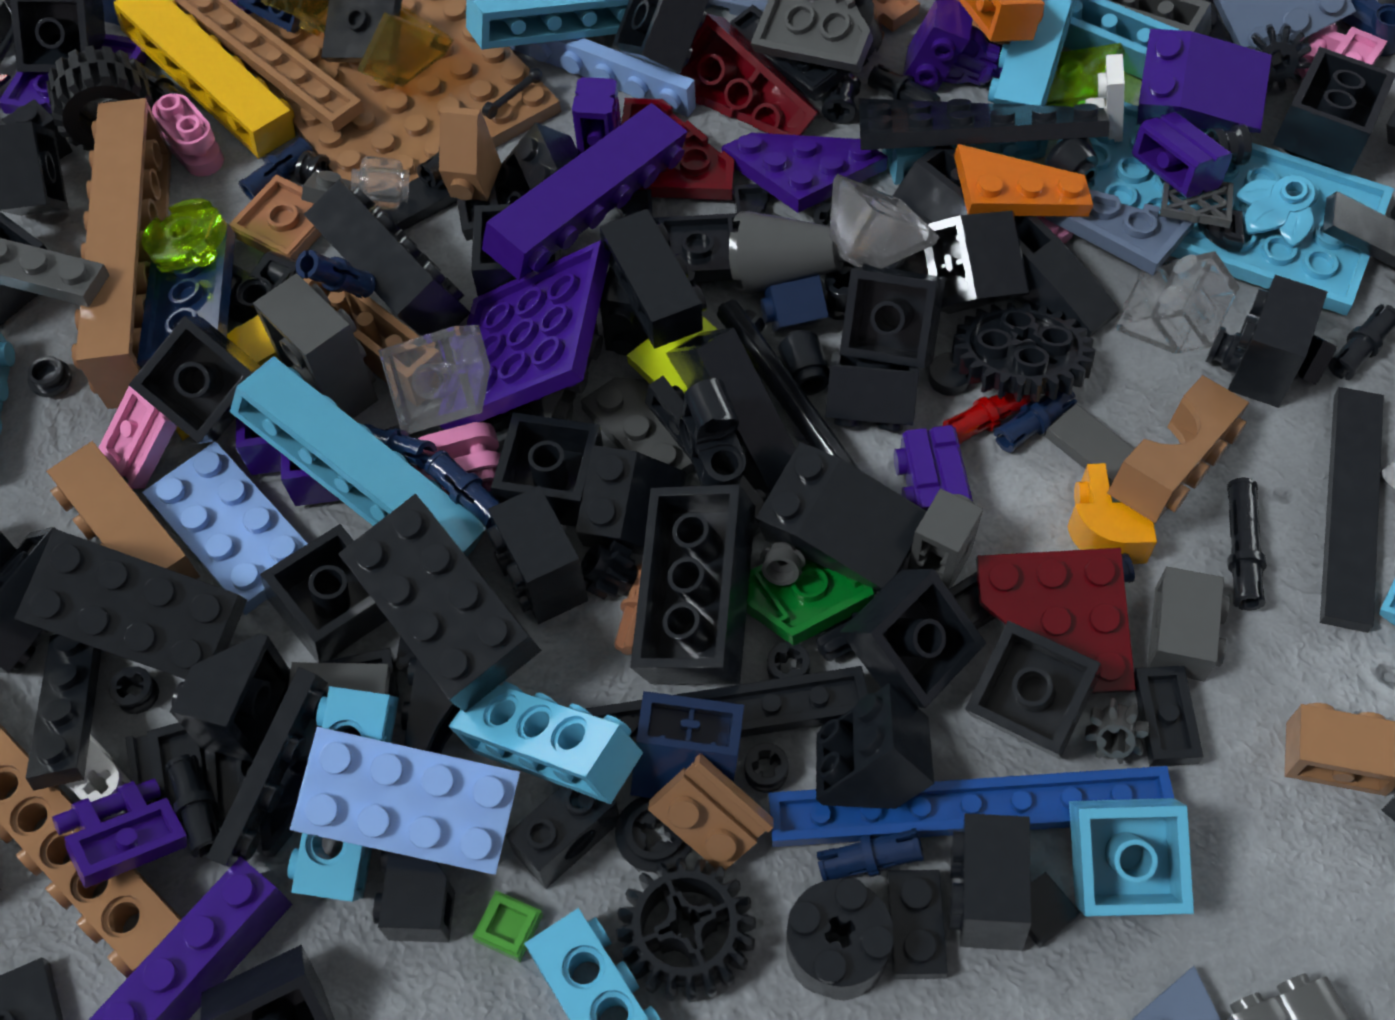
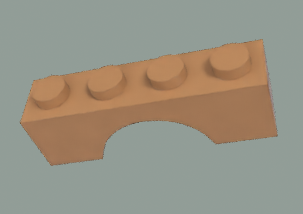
M1202 375L1183 396L1167 426L1179 440L1180 444H1163L1143 439L1123 461L1107 494L1154 523L1159 520L1167 509L1175 513L1190 492V488L1187 485L1195 489L1209 470L1210 466L1208 464L1215 466L1229 443L1233 444L1247 424L1245 420L1241 419V416L1249 402Z

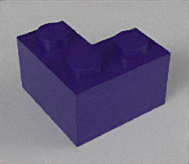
M236 417V449L251 475L281 471V481L295 507L339 501L335 495Z

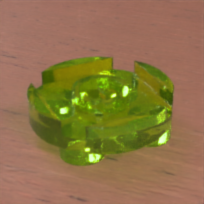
M194 198L170 206L168 209L172 213L162 222L156 216L144 231L142 237L144 250L159 271L169 272L193 265L204 267L212 263L218 255L216 248L225 237L227 222L216 207L214 208L209 201Z

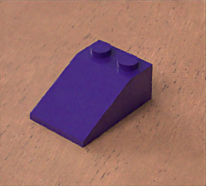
M1150 29L1138 103L1137 124H1142L1143 121L1155 117L1160 119L1162 115L1177 112L1198 129L1219 127L1223 130H1229L1233 125L1245 124L1249 132L1260 133L1272 55L1193 31Z

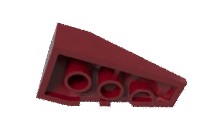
M706 14L705 21L701 28L697 30L692 42L690 60L682 68L681 73H678L694 79L696 103L716 110L730 118L745 122L769 134L803 135L819 112L762 53L754 52L751 42L724 17Z

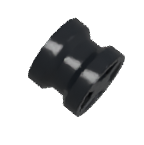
M1245 124L1233 125L1229 130H1223L1219 127L1207 130L1206 135L1232 153L1230 163L1239 166L1249 162L1252 153V140L1249 129Z

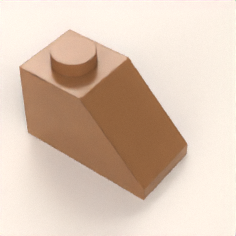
M442 106L440 111L439 172L450 197L461 200L488 201L501 168V161L481 109Z

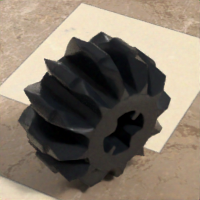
M1284 23L1279 34H1276L1273 25L1269 24L1266 26L1268 36L1263 39L1260 34L1253 33L1251 39L1257 47L1247 46V48L1271 54L1276 50L1280 51L1282 62L1273 65L1271 61L1267 92L1270 91L1274 82H1277L1280 91H1285L1287 89L1285 79L1290 77L1296 83L1302 80L1296 69H1308L1310 67V61L1303 56L1310 53L1312 48L1309 43H1301L1305 37L1301 30L1290 35L1291 26Z

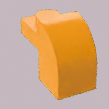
M1106 463L1087 464L1082 480L1076 482L1074 487L1075 506L1067 525L1071 539L1080 550L1121 548V553L1128 554L1132 564H1147L1157 543L1154 523L1122 502L1112 503L1111 496L1107 494L1110 486Z

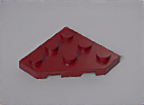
M624 99L621 125L653 103L688 131L682 147L685 153L681 161L673 169L666 168L659 173L656 180L646 188L651 189V197L732 200L734 159L725 151L720 153L708 143V137L688 120L683 122L673 113V107L663 99Z
M1121 548L977 555L976 568L979 605L993 617L996 616L1005 625L1007 621L1013 622L1100 662L1102 673L1092 694L1133 692L1136 690Z

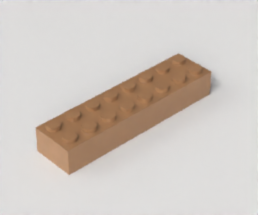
M146 98L99 103L97 120L92 122V134L95 142L94 150L89 152L92 177L86 183L89 211H85L83 215L87 234L86 243L81 244L82 259L104 264L110 276L89 307L80 305V309H76L75 324L78 336L77 343L72 345L71 353L75 367L83 371L88 379L91 391L99 395L107 409L119 407L130 382L142 369L137 363L152 247L155 244L167 241L172 153Z

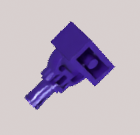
M935 0L908 45L903 76L911 75L914 77L915 83L936 92L943 82L952 84L971 82L980 86L993 78H1000L1002 68L998 67L1000 46L989 43L983 32L972 25L973 18L959 1Z

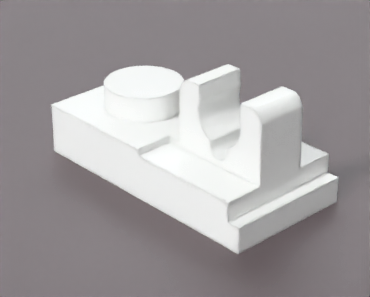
M1123 54L1106 55L1105 73H1098L1097 78L1098 97L1088 98L1085 100V103L1096 104L1099 108H1104L1110 120L1108 140L1114 139V142L1123 141L1125 89Z

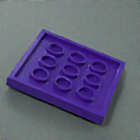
M601 240L544 266L538 272L532 271L520 280L515 279L473 299L471 313L467 320L438 421V425L446 430L472 422H481L496 415L505 414L511 409L531 401L540 400L546 395L566 387H572L583 381L611 251L604 248Z

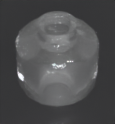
M366 156L361 161L360 169L352 168L351 191L357 186L361 188L375 203L371 209L379 205L383 210L396 211L401 206V202H408L409 170H403V165L398 159Z

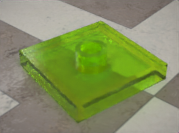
M1122 43L1061 52L1046 106L1074 107L1078 104H1084L1088 98H1097L1098 73H1105L1106 55L1123 54L1124 58L1125 51Z

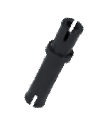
M1242 477L1233 479L1227 484L1231 554L1227 558V566L1233 577L1234 606H1239L1240 610L1250 611L1260 609L1265 605L1263 571L1267 567V562L1260 546L1258 484L1256 481L1252 482L1251 478Z

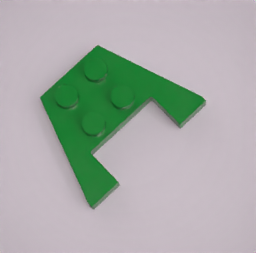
M807 559L805 566L802 567V574L794 583L784 586L776 585L764 577L762 573L763 564L750 570L747 613L794 646L851 617L852 613L860 612L874 598V592L867 585Z

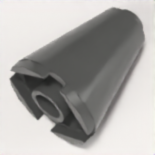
M741 211L733 220L740 221L738 232H730L729 262L733 280H741L743 288L737 289L740 294L754 295L764 292L773 285L840 271L844 262H848L850 259V241L848 236H843L840 228L752 211Z

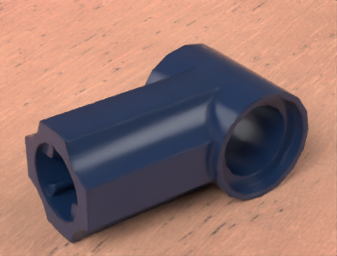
M1351 0L1356 12L1342 19V21L1350 27H1355L1388 41L1380 56L1395 54V4L1382 5L1376 0Z

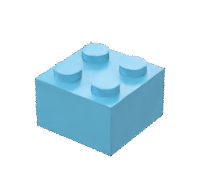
M1174 798L1069 801L1074 899L1076 907L1084 916L1194 914L1187 805Z

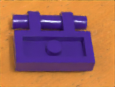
M155 778L137 785L134 781L118 786L116 793L92 802L88 798L71 804V810L52 816L58 835L77 828L80 830L65 836V847L84 888L187 847V834L168 799L164 798L154 803L146 804L150 800L161 797V791ZM122 811L125 812V814L109 819L102 823L100 821L101 819L109 817Z

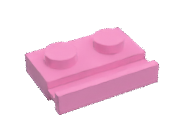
M129 386L98 448L118 473L129 480L127 484L131 489H145L177 425Z

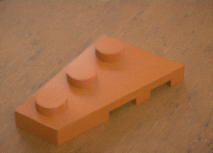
M957 144L954 159L968 214L1013 211L1015 216L1089 217L1094 204L1085 175Z

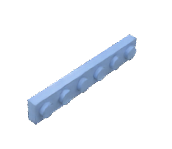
M585 38L509 46L511 50L533 57L540 62L554 65L571 74L589 78L613 79L617 81L619 91L627 93L634 98L663 99L673 107V112L689 117L696 108L694 79Z

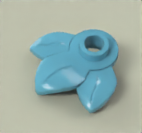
M1287 175L1278 181L1263 178L1247 183L1237 193L1239 200L1250 205L1244 219V232L1247 235L1264 233L1279 228L1283 240L1290 247H1294L1301 243L1312 229L1314 217L1310 206L1315 198V188L1312 182L1303 176ZM1294 190L1298 191L1301 194L1298 196H1291L1286 191Z

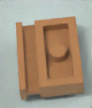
M701 753L695 758L693 764L687 769H682L649 800L648 810L714 868L721 866L725 871L757 843L758 837L765 831L769 833L774 828L773 817Z

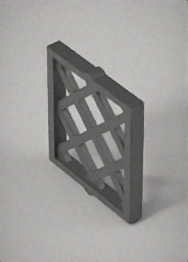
M1163 181L1160 216L1230 228L1234 183L1223 182L1215 191H1202L1205 194L1196 195L1182 201L1175 196L1181 193L1175 189L1169 191V184ZM1226 194V200L1221 195ZM1212 198L1219 204L1210 205L1205 200ZM1168 199L1171 200L1173 204L1167 205ZM1197 203L1203 209L1195 210L1189 205ZM1225 209V214H1223L1219 210Z

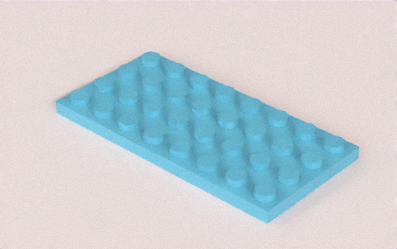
M1084 89L1077 105L1084 104L1088 98H1097L1098 93ZM1124 102L1123 141L1114 142V139L1108 140V137L1089 138L1098 157V172L1095 178L1088 184V188L1118 196L1121 204L1143 209L1146 203L1161 208L1164 180L1152 172L1146 164H1142L1132 156V149L1141 124H1137L1138 106ZM1200 129V130L1206 134L1207 130H1209V129ZM1252 143V153L1249 162L1239 166L1230 163L1223 181L1234 183L1232 210L1242 211L1243 231L1245 214L1250 205L1239 200L1237 193L1247 183L1262 178L1278 181L1287 175H1300L1310 180L1315 188V198L1310 206L1314 223L1307 237L1298 245L1290 247L1283 240L1279 228L1247 235L1244 232V245L1241 252H1234L1221 248L1211 242L1202 233L1198 223H1195L1193 229L1170 256L1269 289L1276 274L1328 291L1323 308L1347 316L1355 300L1370 255L1323 232L1326 198L1338 191L1385 215L1394 188ZM1169 185V191L1173 190L1174 188ZM1294 190L1286 191L1291 196H1298L1301 194L1298 191ZM1182 194L1175 195L1182 201L1189 199L1184 197ZM1226 194L1221 195L1226 200ZM1212 198L1205 200L1210 205L1219 204ZM1168 199L1167 205L1173 204V202ZM1197 203L1189 205L1195 210L1203 208Z

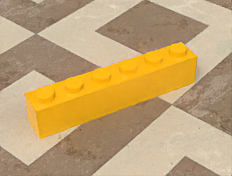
M117 0L113 2L121 31L258 159L296 137L293 125L295 115L288 102L284 99L279 100L269 90L263 79L260 77L255 78L237 56L232 57L223 49L220 41L214 35H208L200 28L197 20L191 14L186 15L174 0Z

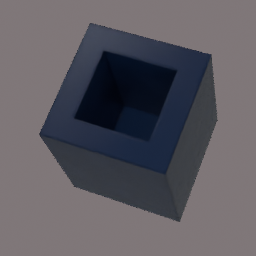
M819 275L770 286L764 291L765 298L760 300L763 319L765 323L772 324L773 332L821 322L829 317Z

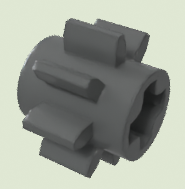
M1111 698L1110 705L1103 710L1096 707L1091 709L1090 720L1093 724L1086 726L1085 740L1097 741L1096 757L1100 758L1106 755L1116 759L1119 764H1123L1124 757L1132 752L1137 755L1143 754L1144 743L1141 738L1149 735V722L1137 721L1138 705L1133 704L1127 707L1118 704L1115 698Z

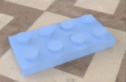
M216 441L142 491L147 501L221 588L247 599L243 610L244 615H247L267 600L260 574L308 544Z
M317 727L290 830L496 875L520 772Z

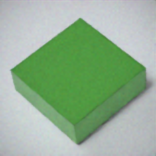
M496 890L472 938L476 943L521 962L527 950L524 943L533 938L543 913L535 907Z

